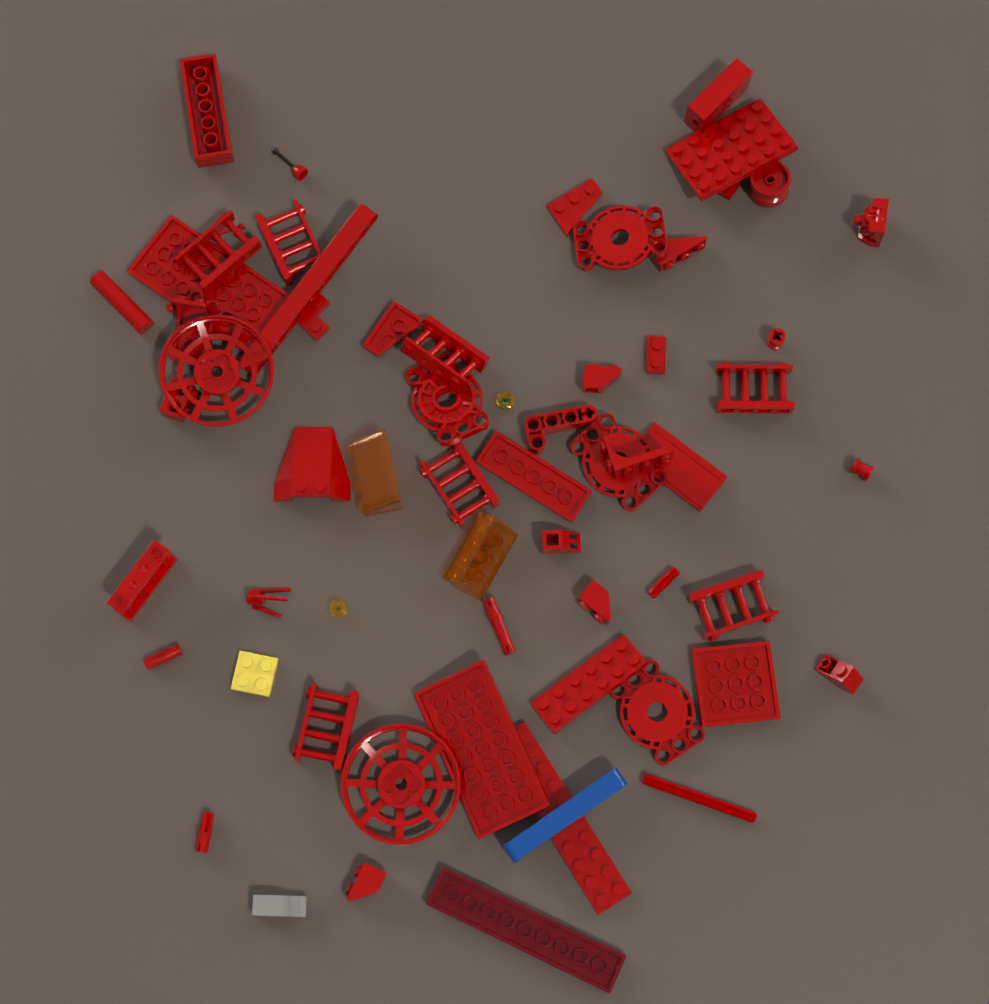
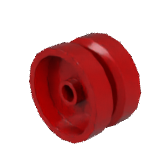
M777 161L750 176L749 195L757 205L764 208H773L781 205L786 200L791 183V173L788 167L782 162Z

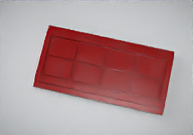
M655 422L644 437L648 440L653 450L672 444L674 454L670 463L662 466L656 464L654 469H664L667 473V481L664 486L701 512L728 476ZM641 439L640 442L645 446V442ZM656 472L653 475L659 482L664 480V475L661 472Z

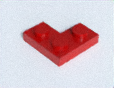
M321 293L297 323L316 342L330 330L329 326L318 317L330 305V302Z

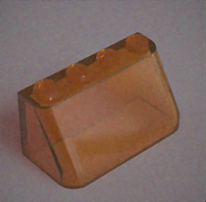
M385 429L375 431L349 442L346 450L348 458L352 457L353 460L350 468L352 476L356 475L357 478L354 487L356 494L360 493L361 500L358 501L360 512H364L365 517L402 509Z

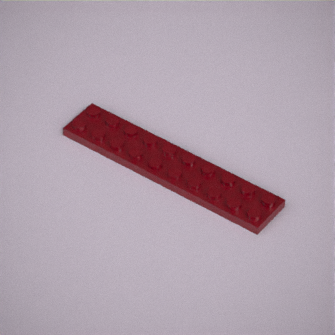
M445 867L442 868L426 902V905L609 994L626 959V955Z

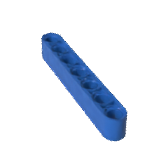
M617 767L502 847L512 862H517L618 792L628 783Z

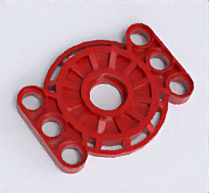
M615 206L599 213L591 221L590 225L586 221L580 220L573 226L577 262L579 268L584 272L591 271L596 264L608 270H627L642 263L650 253L657 258H663L668 254L664 216L662 210L657 206L650 207L646 214L635 207ZM652 213L660 214L659 218L655 220L651 219L650 215ZM584 226L587 228L584 233L577 232L579 227ZM655 229L662 230V233L658 236L652 234ZM623 231L629 234L628 241L623 245H616L611 241L612 236L617 232ZM588 243L587 249L582 250L579 248L580 244ZM658 245L665 247L662 252L655 251V247ZM584 259L591 260V263L587 266L581 264Z
M444 353L437 356V358L444 362L452 353ZM455 362L451 368L460 373L462 370L455 369L457 366V362ZM421 365L407 371L405 375L408 386L415 388L411 398L414 415L421 425L437 433L438 442L441 446H452L488 428V415L481 411L483 393L479 383L472 375L469 374L466 379L468 381L462 393H459L434 374L427 373V369ZM412 375L419 376V379L415 382L409 380ZM473 383L476 385L478 390L474 389ZM443 394H453L456 397V403L450 407L440 406L438 401ZM416 395H418V402L415 404ZM479 396H480V402H479V406H478V405L476 404V403H477L476 397H479ZM420 409V412L422 414L421 418L417 414L416 410ZM479 417L486 419L485 423L481 425L476 424L475 421ZM428 421L430 424L434 425V427L428 425L425 422ZM465 425L469 429L467 432L461 433L458 431L460 426ZM443 434L451 435V439L448 441L441 439Z
M604 413L571 442V453L577 457L583 456L584 474L595 490L608 497L623 498L622 507L624 510L633 512L666 483L667 473L662 468L654 469L655 465H652V469L641 472V470L634 471L632 476L623 478V476L614 478L613 473L609 474L606 466L607 455L603 456L600 449L602 435H607L609 444L615 453H622L626 457L637 456L646 453L648 449L649 451L653 449L641 433L629 427L615 426L614 416ZM603 418H610L612 425L609 427L602 426L601 421ZM591 430L597 431V439L590 440L587 437L588 432ZM622 430L634 433V435L622 433ZM638 436L645 442V446L637 439ZM576 443H582L584 450L579 453L575 452L573 446ZM585 463L589 464L591 474L589 475L587 473ZM656 472H661L664 475V480L656 482L653 479V475ZM594 478V480L600 485V488H598L592 482L591 479ZM640 486H649V494L642 495L639 492ZM604 489H607V490H609V491L615 492V494L608 493V492L603 491V490H604ZM627 498L635 499L636 505L633 508L625 505Z
M647 660L648 664H653L656 667L654 674H648L644 667L635 674L640 678L638 685H632L628 679L620 685L624 689L623 695L616 696L612 691L610 696L615 700H622L620 704V719L626 734L640 746L656 750L654 754L655 762L658 765L665 766L699 744L705 737V731L701 726L693 725L695 709L693 700L686 688L673 678L658 675L660 671L659 664L654 660ZM665 680L673 682L677 685V687L675 688L672 685L665 683ZM680 688L686 694L688 700H685L683 695L678 691ZM661 703L665 706L667 715L664 720L655 722L649 718L648 708L651 704ZM687 704H690L691 717L688 716ZM623 708L626 709V721H624ZM626 725L630 726L631 730L635 733V736H633L629 732ZM698 729L701 732V738L698 740L692 739L690 736L691 730ZM639 737L642 740L649 742V745L640 742L639 740H637V738ZM676 740H682L685 743L684 750L678 751L675 749L674 743ZM666 751L669 755L668 761L661 762L658 759V753Z

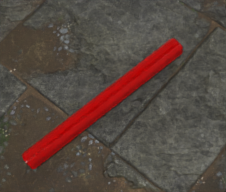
M645 774L642 784L751 823H754L756 820V812L649 774Z

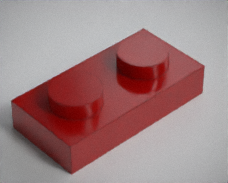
M647 336L646 374L665 375L666 337Z

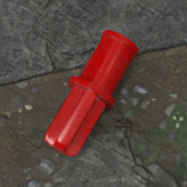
M176 644L163 651L162 649L159 650V653L145 658L143 662L147 670L163 663L168 664L167 661L180 655L182 656L183 652L180 645Z
M203 812L200 831H197L199 833L195 849L197 852L208 853L210 838L213 835L211 833L214 819L213 813Z

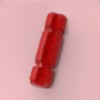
M671 567L667 574L665 573L654 584L655 586L648 590L649 596L655 599L673 581L672 579L679 575V571L675 567Z

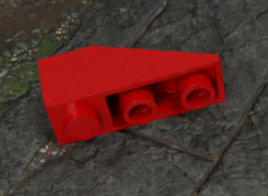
M707 236L668 238V254L665 257L657 258L651 253L648 257L659 273L663 270L668 271L674 267L676 262H683L690 257L691 253L703 250L706 247L708 238ZM663 245L655 247L656 252H662L665 249Z

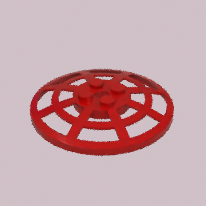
M221 314L206 315L186 322L170 336L160 356L159 379L166 399L180 415L191 422L203 426L225 427L246 420L264 404L273 386L274 361L267 342L250 324L232 316ZM223 322L236 326L231 336L220 333L208 335L204 324ZM197 326L200 338L191 342L183 352L173 347L175 342L185 332ZM243 329L256 338L264 352L253 356L250 349L242 341L238 340ZM224 340L228 341L225 350H213L210 341ZM203 343L206 352L198 360L189 355L195 347ZM235 345L244 351L248 357L247 359L239 362L232 355ZM171 354L179 359L177 366L178 382L167 384L165 367L167 357ZM267 359L269 376L266 389L255 386L257 380L256 363ZM185 362L194 366L195 377L183 379ZM251 366L252 371L250 383L240 380V370ZM213 369H222V375L214 377L212 375ZM198 384L204 392L201 398L197 400L186 387ZM236 386L246 390L239 399L234 402L231 401L229 392ZM181 389L186 398L196 405L191 415L178 406L172 398L170 391ZM251 393L261 396L259 402L250 411L237 417L235 407L243 403ZM211 395H221L225 405L213 406L206 403ZM203 409L215 412L227 410L230 420L211 422L201 420L198 417Z
M404 723L390 724L368 733L353 747L342 770L341 795L349 817L365 834L387 844H413L433 836L449 821L460 797V771L452 751L436 734L417 725ZM399 731V743L386 745L377 751L368 743L381 734ZM407 731L423 734L432 739L437 745L430 752H427L420 746L407 743ZM363 749L370 758L363 767L360 779H348L352 762L357 753ZM399 749L397 761L387 764L381 757L382 754L388 751ZM407 749L420 753L424 758L417 765L406 761ZM442 750L450 760L455 781H443L441 769L434 759ZM375 762L382 769L378 780H366L369 769ZM429 763H431L435 771L437 781H425L422 770ZM405 779L407 787L404 790H398L396 788L397 780ZM348 787L360 788L362 801L368 810L361 818L357 817L351 806ZM366 788H378L381 799L374 806L371 805L368 799ZM425 789H437L435 798L430 807H428L421 800ZM443 789H455L451 806L443 819L440 820L433 811L440 802ZM388 804L393 808H397L396 820L386 818L378 812ZM416 805L422 812L420 816L414 819L404 820L405 808ZM375 817L385 824L396 826L395 838L379 835L370 830L365 824ZM426 818L435 826L422 835L403 839L404 827L415 825Z

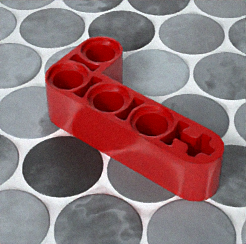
M584 405L528 417L525 420L524 431L529 451L535 455L542 454L546 444L545 435L590 426L597 419V409L593 405ZM567 416L574 417L575 421L567 422L565 418ZM554 420L557 424L549 426L547 421ZM531 423H535L538 426V428L532 430L528 427V425ZM539 441L542 446L535 448L532 446V443Z

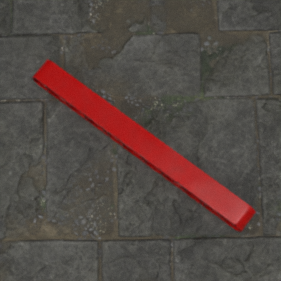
M364 204L357 207L260 334L267 342L272 355L376 222L378 214ZM255 339L249 347L253 356L264 352L262 346ZM244 353L239 361L247 359V355ZM267 359L256 363L257 374L267 363ZM251 366L243 368L252 375Z

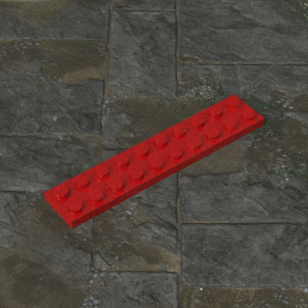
M523 722L516 729L551 803V806L535 813L537 818L541 820L570 800L572 796L529 727ZM584 815L550 838L597 915L632 894Z

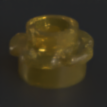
M335 599L331 601L328 611L335 618H341L342 615L347 613L348 608L344 600Z

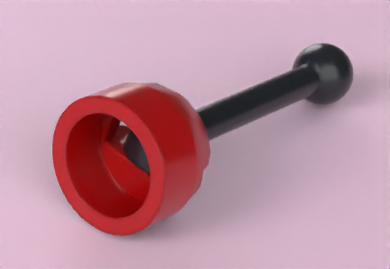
M274 147L272 149L274 155H278L292 168L294 178L302 181L307 176L308 169L302 165H293L279 152L278 148Z

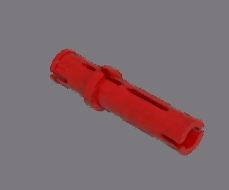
M491 597L489 600H484L483 604L489 615L488 620L492 622L504 655L516 652L502 619L503 614L499 612L495 598Z

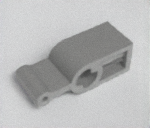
M253 895L252 915L306 917L307 896Z

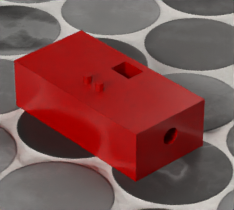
M736 58L688 105L684 123L695 133L713 124L748 89L753 71Z

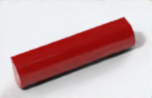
M100 271L92 277L90 281L91 286L140 335L155 324L104 271Z

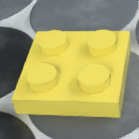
M239 651L231 690L270 697L279 659Z

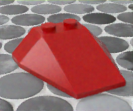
M295 427L274 482V502H293V498H330L331 502H351V482L333 427Z

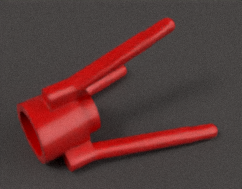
M291 588L250 589L247 595V604L253 605V609L281 618V614L260 605H264L265 600L287 602L288 598L267 596L265 593L290 592Z

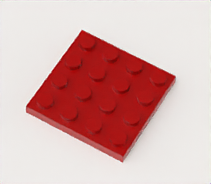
M770 641L691 650L702 728L781 719Z

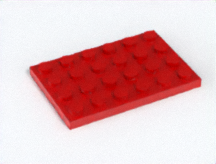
M760 98L705 127L702 131H698L667 147L665 151L695 195L702 202L798 151V145Z

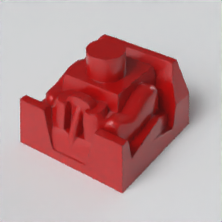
M873 198L872 205L864 209L861 215L855 214L853 225L859 226L858 240L866 245L879 248L885 234L889 199Z

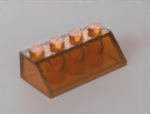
M480 512L443 579L455 588L482 601L518 534L495 516Z

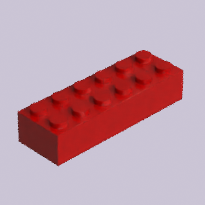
M216 53L179 59L194 156L198 168L235 162Z

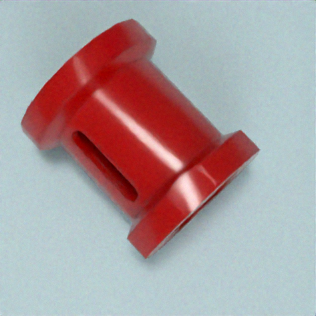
M778 328L772 329L766 340L767 346L772 350L780 349L785 341V332Z
M857 458L849 472H854L861 476L864 481H867L874 466H868L861 462L860 458Z

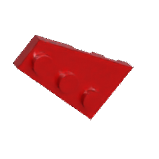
M592 178L549 203L546 208L567 237L574 224L580 221L586 212L593 207L603 192Z
M393 301L364 342L363 348L380 357L423 325L425 320Z

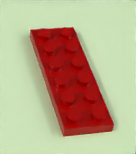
M495 431L475 461L482 468L571 524L592 493V490L498 431Z
M622 634L530 704L555 735L646 667L648 662L629 639Z

